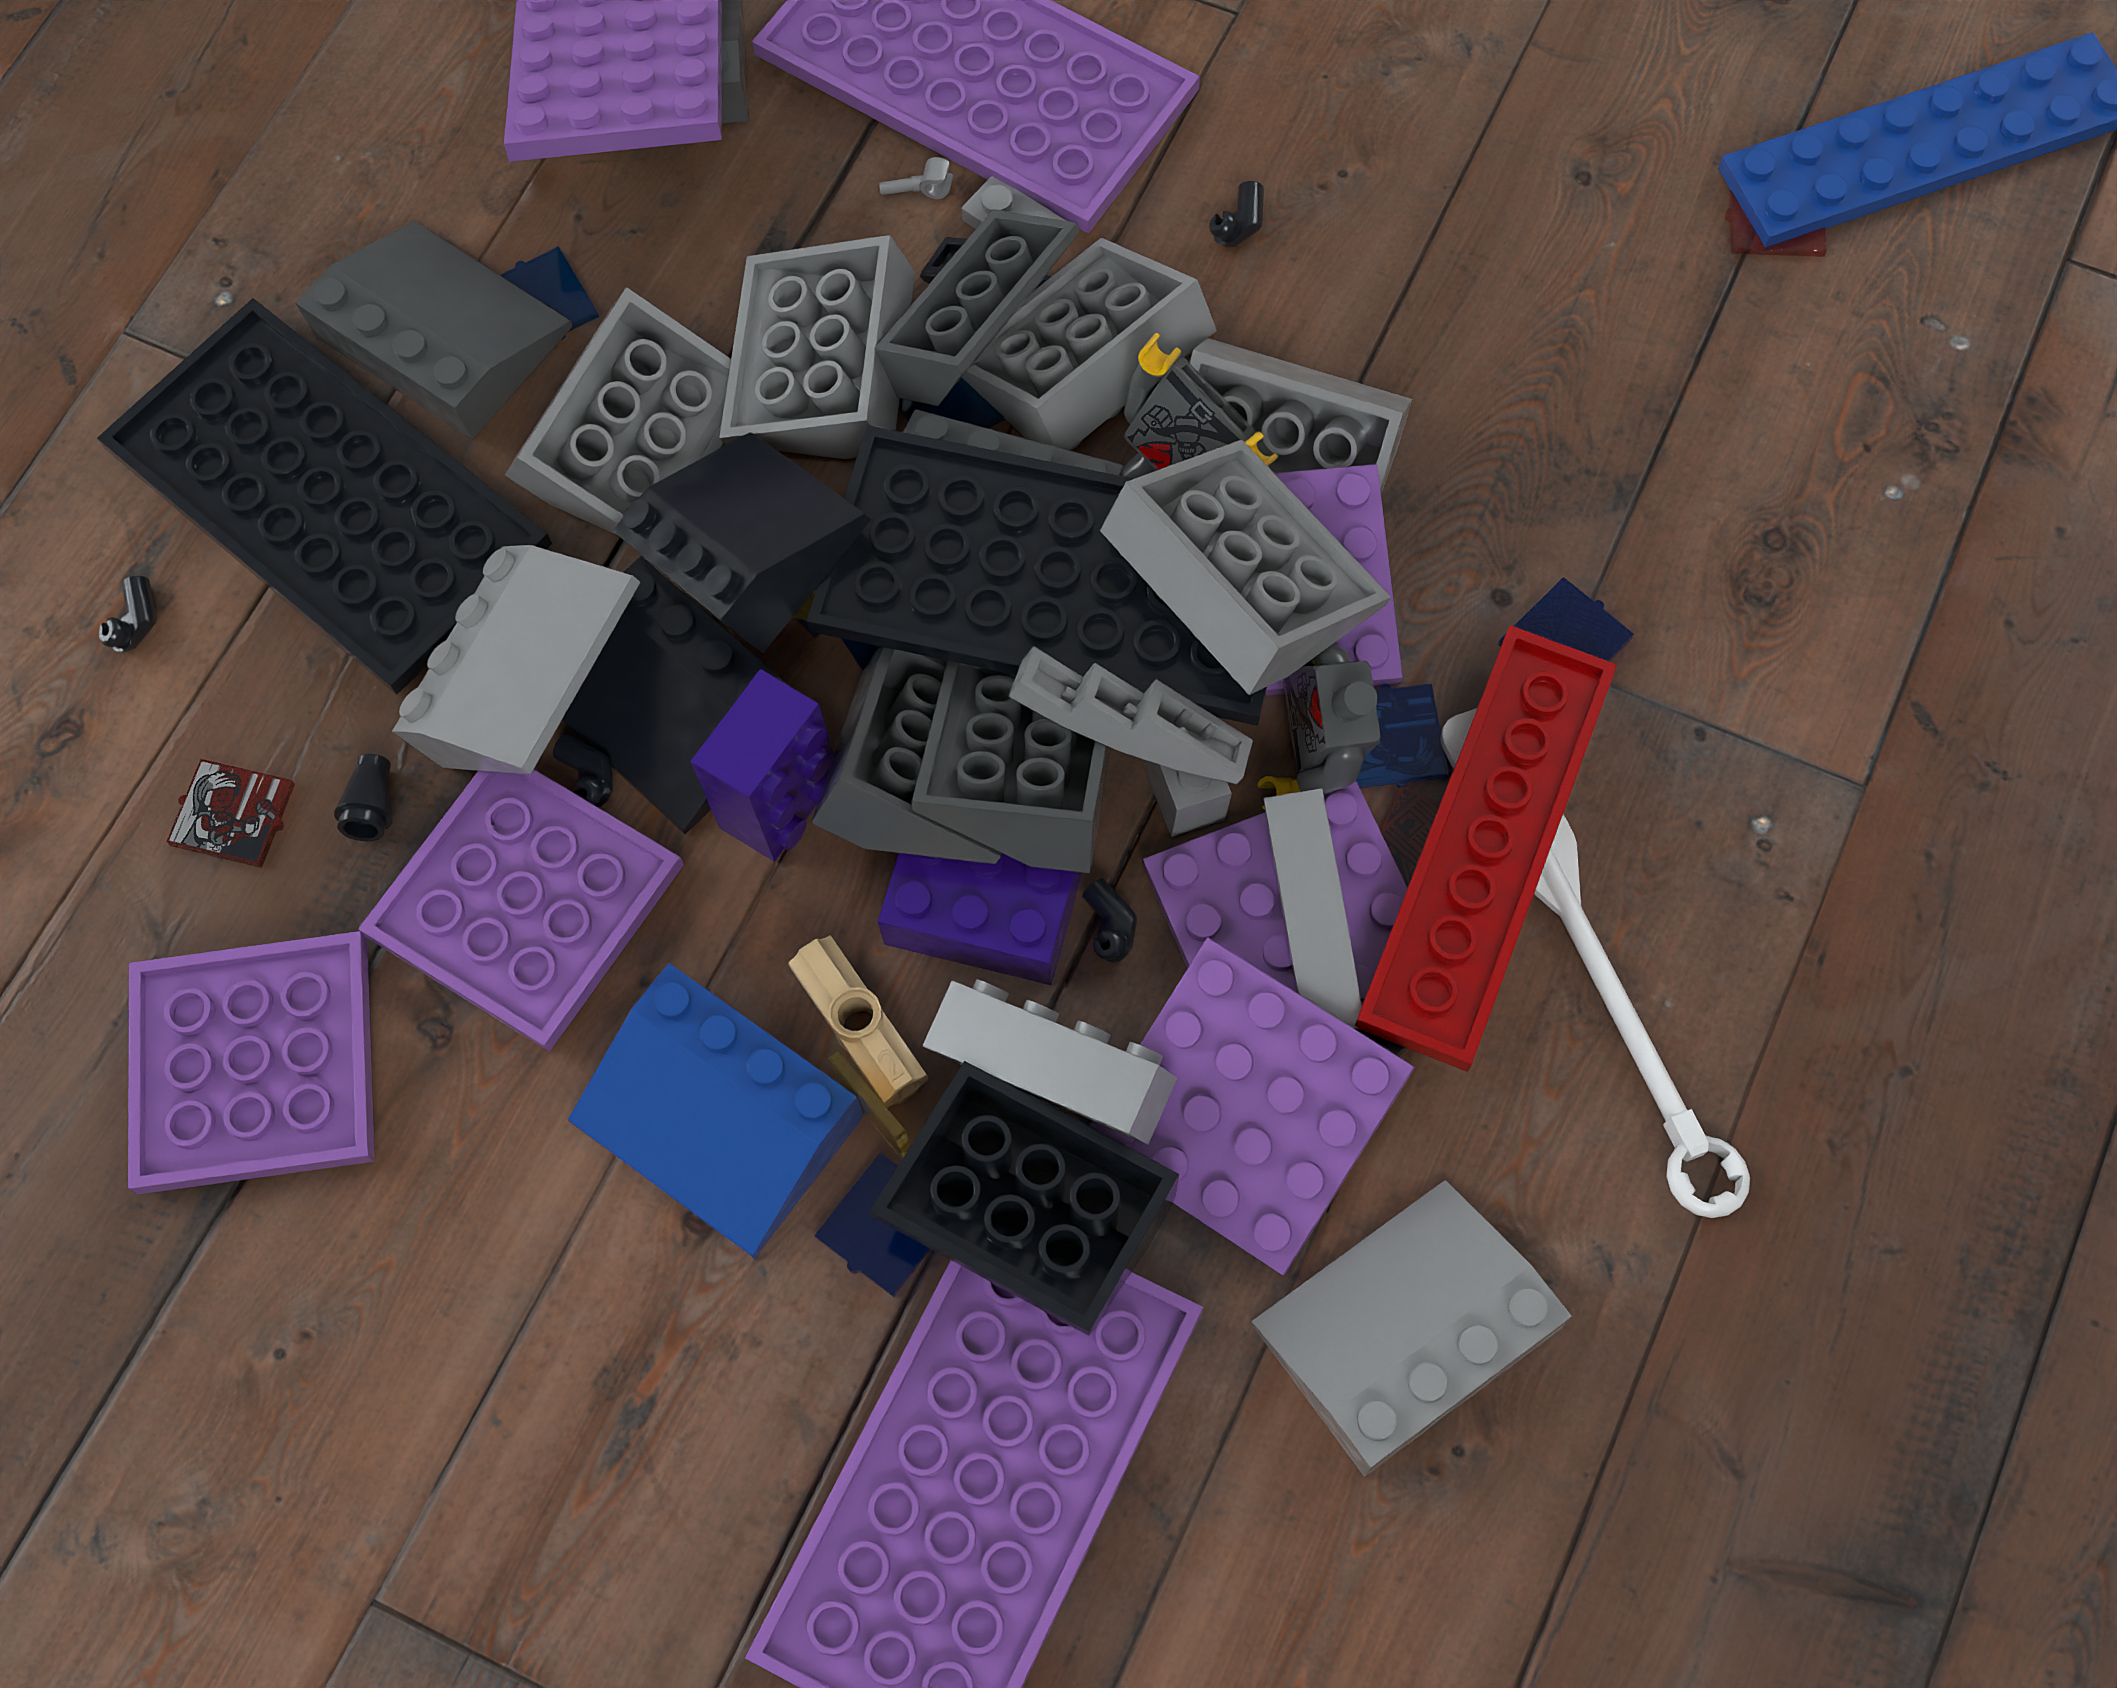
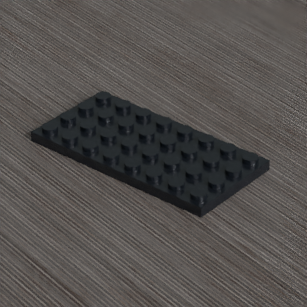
M254 298L97 437L105 450L396 695L427 666L429 657L435 648L447 640L457 623L455 619L457 610L477 590L485 576L483 574L484 565L494 552L503 546L533 545L547 549L552 545L548 533Z
M870 425L866 426L844 499L871 518V521L817 586L806 620L809 632L1017 675L1022 660L1033 647H1036L1082 677L1096 663L1143 693L1157 679L1218 718L1256 726L1259 724L1267 687L1249 695L1100 531L1123 486L1127 481L1134 478Z

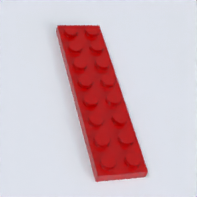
M1509 625L1354 1025L1358 1027L1357 1029L1466 1072L1469 1071L1617 664Z

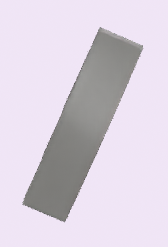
M1033 647L1022 660L1009 694L1010 698L1057 724L1120 752L1178 771L1237 784L1244 776L1253 740L1157 679L1143 693L1096 663L1082 677L1041 650Z
M1320 788L1263 798L1297 993L1353 1029H1356L1358 1027L1354 1025L1362 1005L1323 790Z

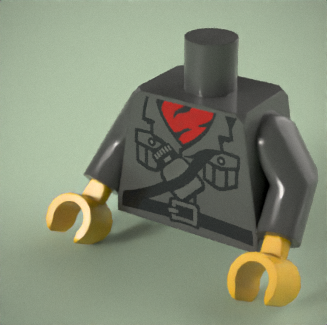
M1155 333L1140 350L1138 355L1139 364L1130 381L1124 411L1130 426L1123 436L1138 453L1123 467L1122 476L1135 479L1239 440H1243L1267 467L1278 458L1276 452L1271 456H1265L1257 448V442L1264 437L1263 433L1257 432L1252 436L1255 432L1252 426L1184 357L1175 362L1181 355V350L1178 347L1170 355L1163 353L1158 348L1157 340L1161 335Z
M1336 641L1290 676L1283 679L1296 773L1298 775L1297 780L1288 777L1265 776L1258 782V788H1276V796L1320 788H1322L1324 795L1349 787L1358 778L1365 756L1380 743L1381 735L1376 709L1377 693L1373 688L1370 665L1367 661H1351L1347 650Z

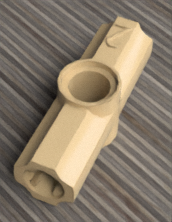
M831 935L823 939H815L799 949L797 955L788 962L789 967L834 1031L839 1045L851 1056L885 1108L901 1104L916 1094L921 1086L928 1081L927 1074L883 1012L878 998L867 989ZM865 1011L873 1016L870 1024L862 1030L851 1031L843 1027L846 1019L855 1012Z

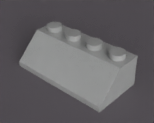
M1209 338L1193 350L1190 364L1255 430L1252 436L1257 432L1263 433L1264 437L1257 442L1258 450L1265 456H1271L1275 452L1278 455V458L1268 466L1273 473L1377 464L1380 491L1382 493L1398 450L1412 399Z

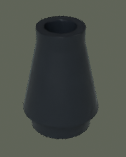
M362 754L357 757L355 769L334 811V816L338 821L337 828L339 832L350 839L366 842L379 840L383 837L384 831L392 824L389 780L391 763L385 757L377 754Z

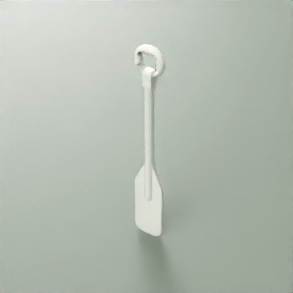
M1477 708L1448 719L1441 730L1440 741L1442 748L1453 769ZM1563 814L1534 894L1560 916L1666 1121L1663 1126L1675 1147L1668 1159L1666 1174L1671 1193L1681 1206L1695 1215L1708 1218L1728 1216L1742 1206L1749 1193L1750 1175L1746 1162L1734 1147L1722 1139L1706 1136L1692 1109L1687 1110L1581 907L1577 842ZM1711 1151L1724 1159L1720 1164L1726 1170L1728 1179L1735 1181V1192L1733 1194L1725 1191L1719 1196L1710 1197L1707 1203L1692 1195L1696 1189L1691 1184L1688 1174L1681 1172L1682 1159L1688 1162Z

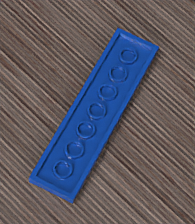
M2091 32L1723 155L1718 170L1765 250L2117 130V68L2095 34Z

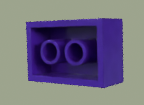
M760 669L690 762L719 828L775 862L784 848L787 850L792 849L801 839L807 824L806 818L819 801L834 753L819 703Z
M899 853L878 918V925L884 945L1052 985L1081 882V872L1031 867L1001 853V857L996 864Z

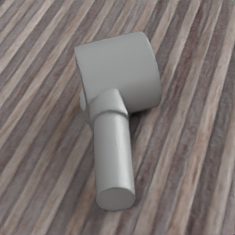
M934 157L927 160L923 175L880 182L879 189L881 195L921 191L927 197L939 200L949 193L954 175L948 173L950 165L948 160Z

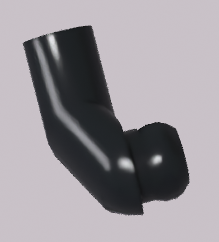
M1256 181L1241 183L1238 188L1237 211L1234 213L1223 211V219L1217 213L1212 217L1209 229L1217 244L1225 247H1235L1261 229L1264 187L1261 183Z
M131 576L123 580L121 586L126 611L120 619L108 618L107 623H102L99 628L100 641L105 646L112 647L116 652H128L135 649L156 624L157 616L150 580L144 576Z
M569 734L562 735L555 743L553 757L578 771V779L575 785L579 786V790H575L573 793L596 807L604 805L610 799L614 790L610 759L605 753Z
M1099 878L1089 885L1082 894V898L1101 918L1098 936L1093 939V948L1101 959L1118 962L1124 959L1133 948L1137 916L1106 880Z

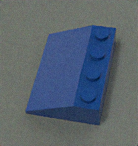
M668 963L630 1010L570 1114L568 1121L755 1259L865 1115L856 1095Z

